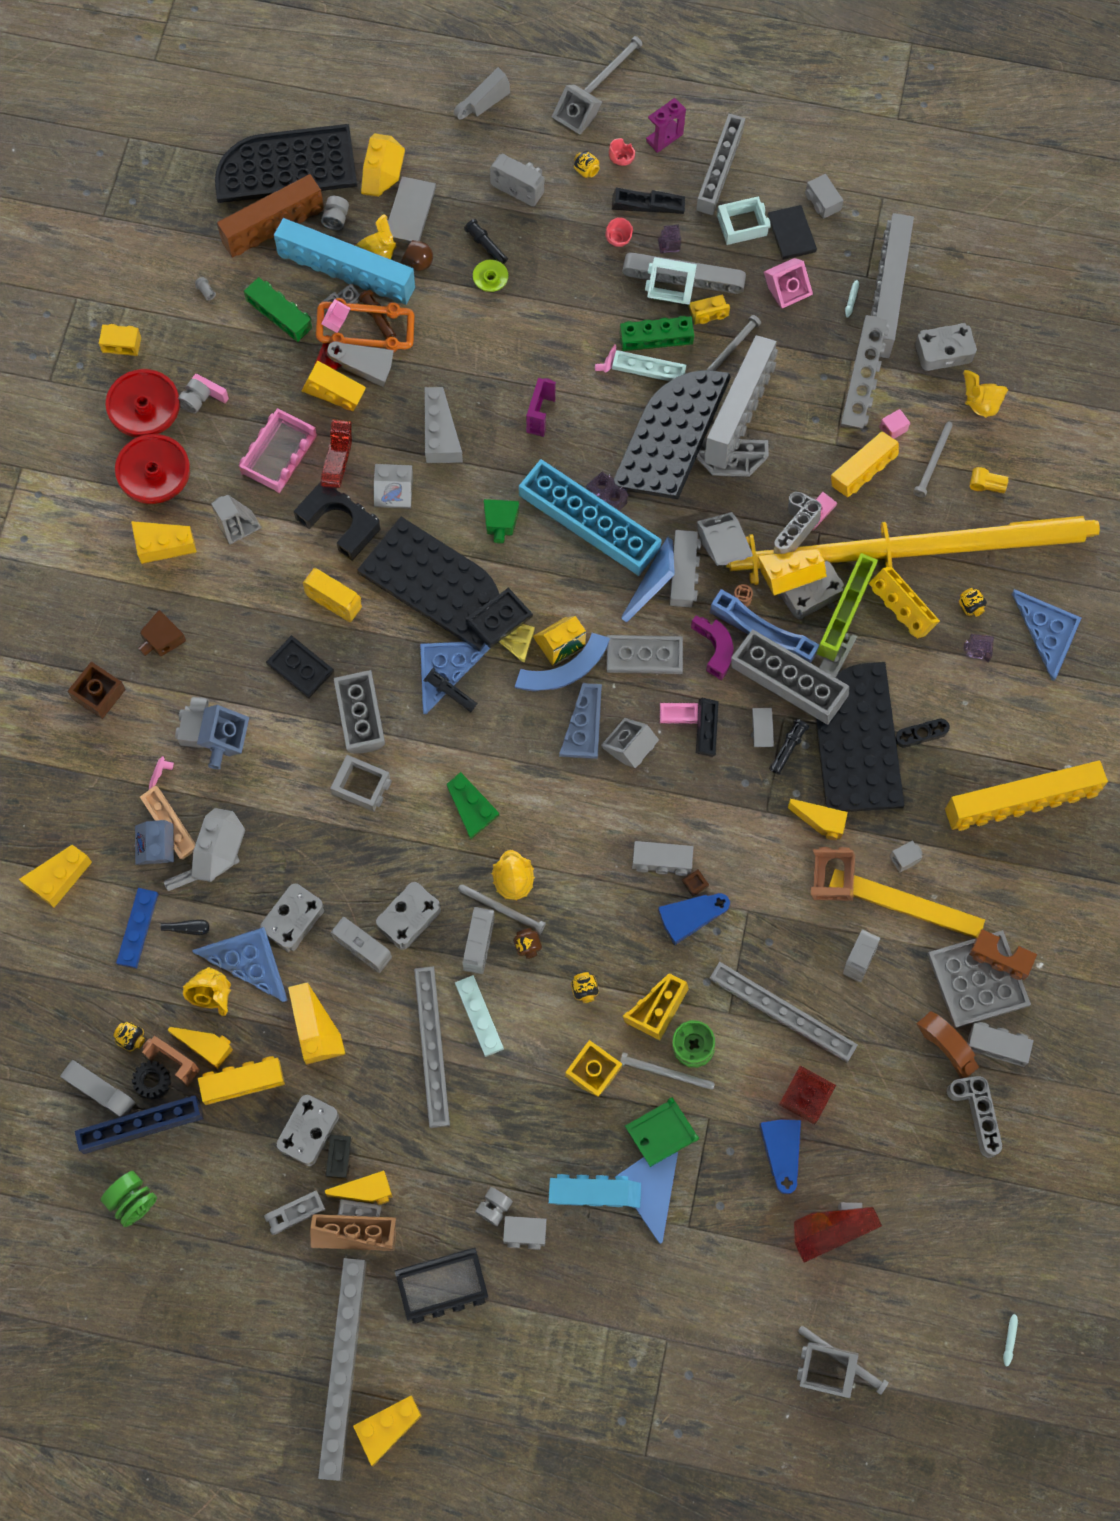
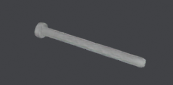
M634 36L631 39V44L584 91L590 94L635 48L639 49L642 46V41Z
M752 315L749 318V323L707 370L715 371L754 327H759L761 321L757 316Z
M952 422L945 424L920 485L914 489V494L918 497L923 498L927 494L926 487L952 429Z
M465 885L458 887L459 892L535 929L538 935L542 933L546 925L543 921L537 922Z
M622 1053L620 1060L622 1067L629 1065L710 1090L714 1089L715 1083L712 1081L627 1057L628 1053Z
M804 1326L799 1328V1334L809 1341L832 1347ZM827 1353L847 1367L849 1358ZM857 1364L855 1373L877 1388L876 1392L881 1395L889 1382L885 1379L880 1381Z

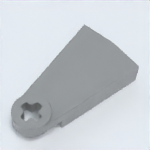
M497 67L464 101L455 107L454 115L459 120L464 119L472 112L479 116L510 94V83L506 74Z
M337 341L329 344L327 355L331 360L342 364L343 369L384 387L390 373L394 350L345 344ZM335 348H338V349H339V352H338L337 355H335V354H334V351H333V350H335Z

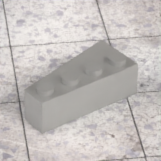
M425 387L426 463H462V450L443 387Z

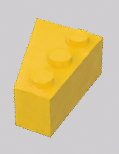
M317 361L301 391L346 410L354 411L366 387Z
M669 973L651 989L648 995L640 999L636 1006L623 1015L625 1023L661 1040L689 990L687 982Z
M412 1395L353 1426L371 1466H374L422 1416Z

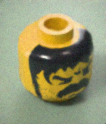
M589 151L580 152L574 158V169L584 178H592L598 173L600 169L599 160Z
M969 588L960 595L959 605L967 616L975 615L977 617L985 612L984 608L987 605V601L980 590Z
M589 972L574 976L571 982L574 998L583 1003L594 1001V997L599 994L596 978L593 975H589Z
M132 1022L119 1024L113 1035L116 1045L130 1052L136 1048L140 1049L145 1042L143 1029Z

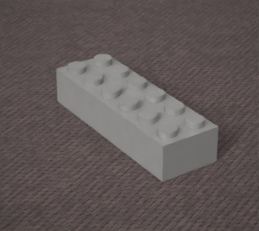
M753 629L731 658L733 669L827 725L849 696V686Z

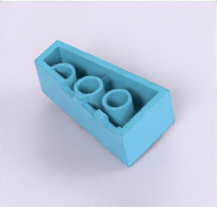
M557 1174V1178H550L549 1203L556 1205H606L610 1207L628 1206L640 1208L641 1183L628 1180V1176H616V1180H608L609 1176L596 1175V1179H589V1175H577L576 1179H571L569 1175Z

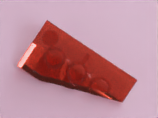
M874 1207L813 1212L794 1221L795 1245L805 1263L882 1227V1224Z

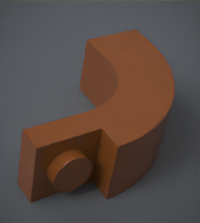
M930 1011L916 1023L924 1038L937 1045L945 1053L960 1078L969 1077L979 1068L974 1059L976 1055L970 1046L942 1017Z

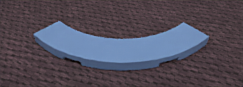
M592 633L584 649L573 660L558 668L546 671L520 669L515 688L527 691L554 690L574 683L586 675L601 659L607 649L610 638Z

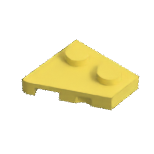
M522 624L499 642L519 660L525 662L535 627Z

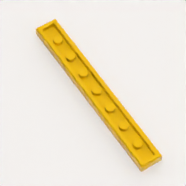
M834 869L829 887L843 888L844 871ZM854 875L853 897L976 938L980 930L983 929L985 919Z

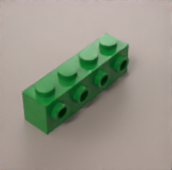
M258 277L244 290L246 301L296 342H299L312 329L311 317L306 312H301L294 302L286 300L280 291H275L268 281H263Z
M691 316L620 323L619 334L622 351L692 345L694 342Z

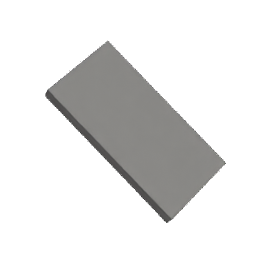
M402 176L388 220L393 241L410 244L412 240L420 241L436 189V183Z
M607 635L610 638L607 646V673H683V637Z

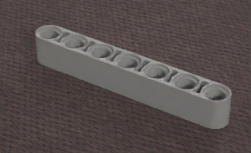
M627 253L622 270L623 274L629 277L650 280L651 274H648L649 263H653L656 256ZM663 258L697 264L693 287L734 294L744 291L746 273L742 270ZM657 267L655 281L686 286L688 272Z

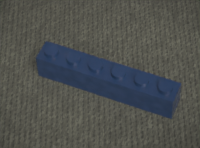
M194 1095L76 1130L75 1136L79 1151L87 1154L204 1118L199 1099Z

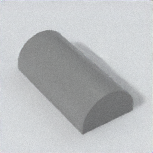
M369 670L334 678L347 751L359 754L382 748L385 745L372 671Z

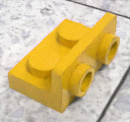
M723 294L690 302V305H688L695 325L705 324L715 319L721 320L729 316L730 306L726 304Z

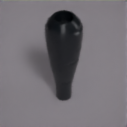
M202 919L161 923L160 928L161 931L205 935L209 932V923Z

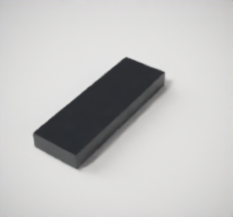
M703 697L699 699L696 737L697 754L710 757L716 755L719 701Z

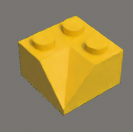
M589 1040L565 1072V1077L581 1089L599 1097L622 1068V1063Z

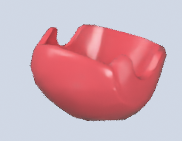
M622 138L614 139L610 143L609 157L614 164L627 166L634 160L635 150L631 143L625 144Z
M617 217L611 220L605 232L607 241L615 247L625 246L632 237L633 227L624 218Z

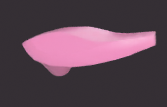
M615 344L605 363L595 364V371H604L606 373L612 368L616 353Z
M163 756L158 760L150 780L149 790L156 785L158 778L162 774V769H173V762L164 761L165 758Z

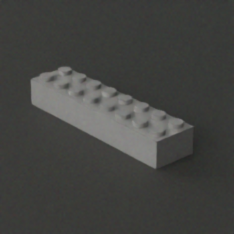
M896 213L892 214L891 220H887L886 230L884 231V243L880 254L882 256L876 280L877 287L871 316L888 319L887 325H890L888 336L884 335L883 343H886L884 353L879 355V357L883 358L890 357L895 341L914 220L913 216ZM872 332L869 334V339L875 342L879 340V336L877 333ZM868 350V355L875 356L873 351Z
M755 336L709 432L704 463L726 469L728 462H732L735 453L734 449L737 450L740 445V436L745 435L746 424L751 422L752 411H756L759 402L758 398H762L764 393V385L769 383L770 372L773 373L775 370L776 362L774 360L778 353V349H776L777 341Z

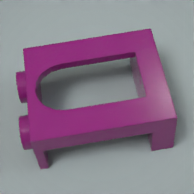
M673 98L648 116V119L655 125V132L646 137V142L657 153L684 134L686 108L676 98Z
M538 378L526 415L527 433L544 437L546 433V413L540 412L543 399L553 402L556 400V382L548 378Z

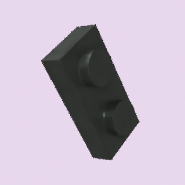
M330 1136L326 1177L347 1179L351 1136Z

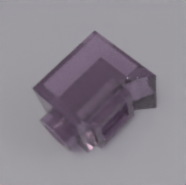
M679 224L664 226L663 230H661V236L658 238L660 254L680 251L681 235Z
M971 634L964 643V651H967L966 656L977 659L984 658L989 663L993 654L994 637Z

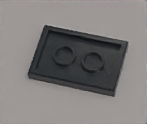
M802 205L768 212L767 217L770 220L782 260L817 251Z
M508 587L467 617L465 622L491 648L532 618L533 613Z
M292 635L266 661L269 667L307 698H310L334 672L332 667Z

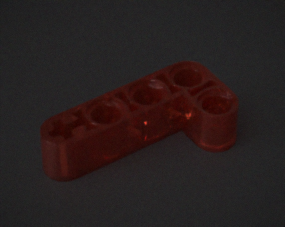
M332 419L330 429L331 441L322 470L321 486L341 488L352 445V423L347 420Z

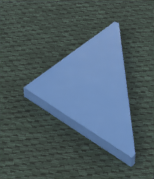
M667 537L623 613L621 619L625 622H628L675 575L673 540Z
M1014 589L1012 593L1013 598L1051 679L1055 681L1081 621V617Z
M466 642L420 644L423 714H427L445 695L442 691H436L437 688L429 682L423 681L433 667L436 668V672L444 678L448 677L449 682L455 685L490 649L487 645L479 652Z
M264 927L193 950L194 954L253 984L265 993L275 996L280 1001L285 1002L288 1000Z
M678 1152L652 1167L648 1165L643 1157L617 1175L628 1176V1180L641 1183L640 1208L635 1209L659 1244L663 1242Z

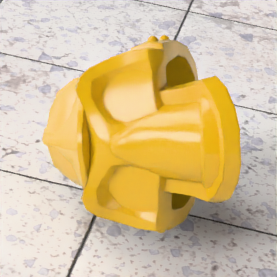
M383 214L376 221L378 232L365 237L355 246L391 260L394 249L397 246L393 241V235L387 220L388 217Z
M964 370L963 375L967 395L965 404L969 405L976 414L985 418L995 415L1004 401L1008 391L1007 387L997 386V384L979 385V375L972 371Z
M508 850L503 853L496 864H493L491 873L493 875V884L496 887V892L504 897V899L517 901V899L527 897L533 888V881L535 879L531 860L523 858L514 850Z
M208 967L199 971L196 976L183 986V996L192 1005L210 1009L218 1008L219 1014L225 1016L228 1012L227 1005L228 996L231 992L229 989L231 983L221 972Z

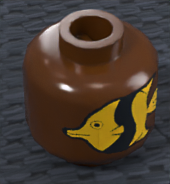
M531 928L518 931L516 933L517 936L513 939L517 954L525 956L526 959L538 956L537 952L542 949L538 933L532 931Z

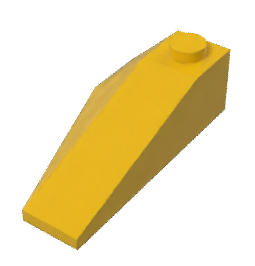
M308 982L288 987L300 1046L306 1065L345 1055L340 1032Z

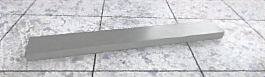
M721 962L718 963L709 978L710 981L848 1063L858 1044Z
M434 966L415 968L429 1127L450 1126L435 970Z

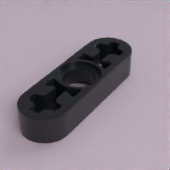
M940 718L900 729L895 736L896 744L899 747L906 748L945 737L950 729L948 721ZM938 725H940V727H944L942 732L940 729L934 730L932 733V730L936 729ZM917 730H926L927 736L924 738L918 736ZM911 731H913V736L909 737L906 742L904 741V739L900 740L902 734H904L905 737L911 736Z

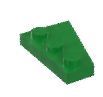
M462 772L446 784L470 840L499 816V812Z

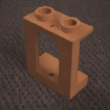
M829 847L813 849L815 854L814 886L811 887L812 898L814 900L853 901L855 854L853 850L847 847H840L838 850H831ZM837 858L844 863L843 888L824 887L825 868L831 859Z
M155 1035L152 1039H148L143 1046L144 1050L142 1053L148 1060L152 1061L160 1051L181 1065L175 1076L187 1087L200 1071L193 1061Z

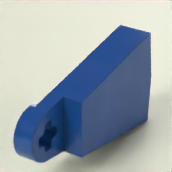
M722 893L710 896L703 895L658 907V912L664 929L673 944L676 945L727 912L730 900ZM717 899L725 902L723 908L715 906Z
M780 1119L762 1122L759 1124L776 1187L782 1194H791L797 1188L801 1120ZM785 1178H788V1181L792 1182V1185L789 1186V1189H786L784 1185H781V1182H783Z

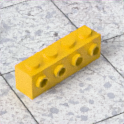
M880 432L831 474L832 487L847 498L856 493L864 483L869 482L878 471L883 470L886 464L898 456L899 442L885 432Z
M891 566L883 568L869 582L872 591L883 599L885 606L896 614L897 619L908 627L910 634L917 639L926 636L940 622Z
M270 1056L263 1058L262 1062L259 1063L251 1061L242 1064L243 1067H226L220 1073L207 1072L202 1074L203 1077L198 1078L202 1102L205 1105L285 1085L279 1059Z

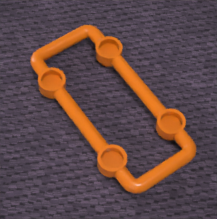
M342 298L334 299L348 306L350 311L384 313L392 319L397 318L399 315H407L406 342H399L395 337H389L385 341L346 338L339 332L332 334V336H323L324 325L321 323L324 319V309H329L333 302L324 301L317 307L316 338L321 343L330 344L337 341L345 344L394 350V352L398 349L406 350L413 346L414 312L409 308H401L397 303L393 302L387 306L346 303Z

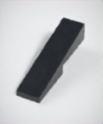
M616 187L612 195V210L684 214L685 196L652 190L649 194Z

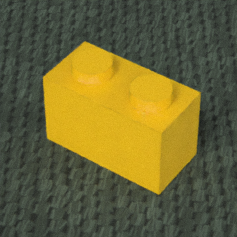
M102 324L99 339L102 353L138 356L141 342L138 328L134 326L124 327L115 324Z

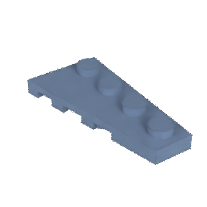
M582 684L559 757L598 759L602 684Z

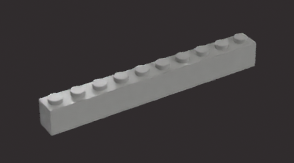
M344 1258L318 1479L342 1481L367 1263L365 1260Z

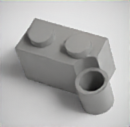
M192 697L190 706H185L184 710L180 709V727L176 728L175 738L180 746L203 748L197 745L204 709L209 706L208 698Z

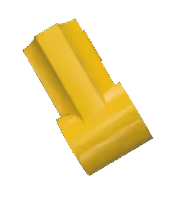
M976 467L972 470L970 488L974 491L990 490L1005 493L1009 479L1006 476L989 473L985 468Z

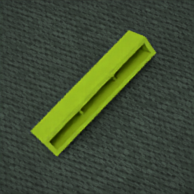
M862 553L860 554L821 640L817 655L832 661L835 660L878 562L877 559Z

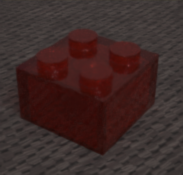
M800 1065L779 1105L815 1125L836 1085Z

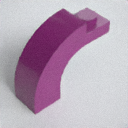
M696 615L692 620L691 629L710 640L715 649V654L708 662L706 671L722 681L731 665V658L733 656L732 638L725 626L718 620H715L711 625L707 619Z

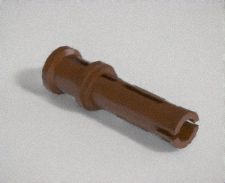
M366 290L358 297L359 301L363 302L364 305L381 306L375 300L372 290ZM367 312L375 320L385 340L396 336L383 313Z

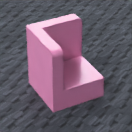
M334 300L321 324L338 333L345 322L350 308Z
M899 409L883 418L879 428L895 439L908 431L910 422Z

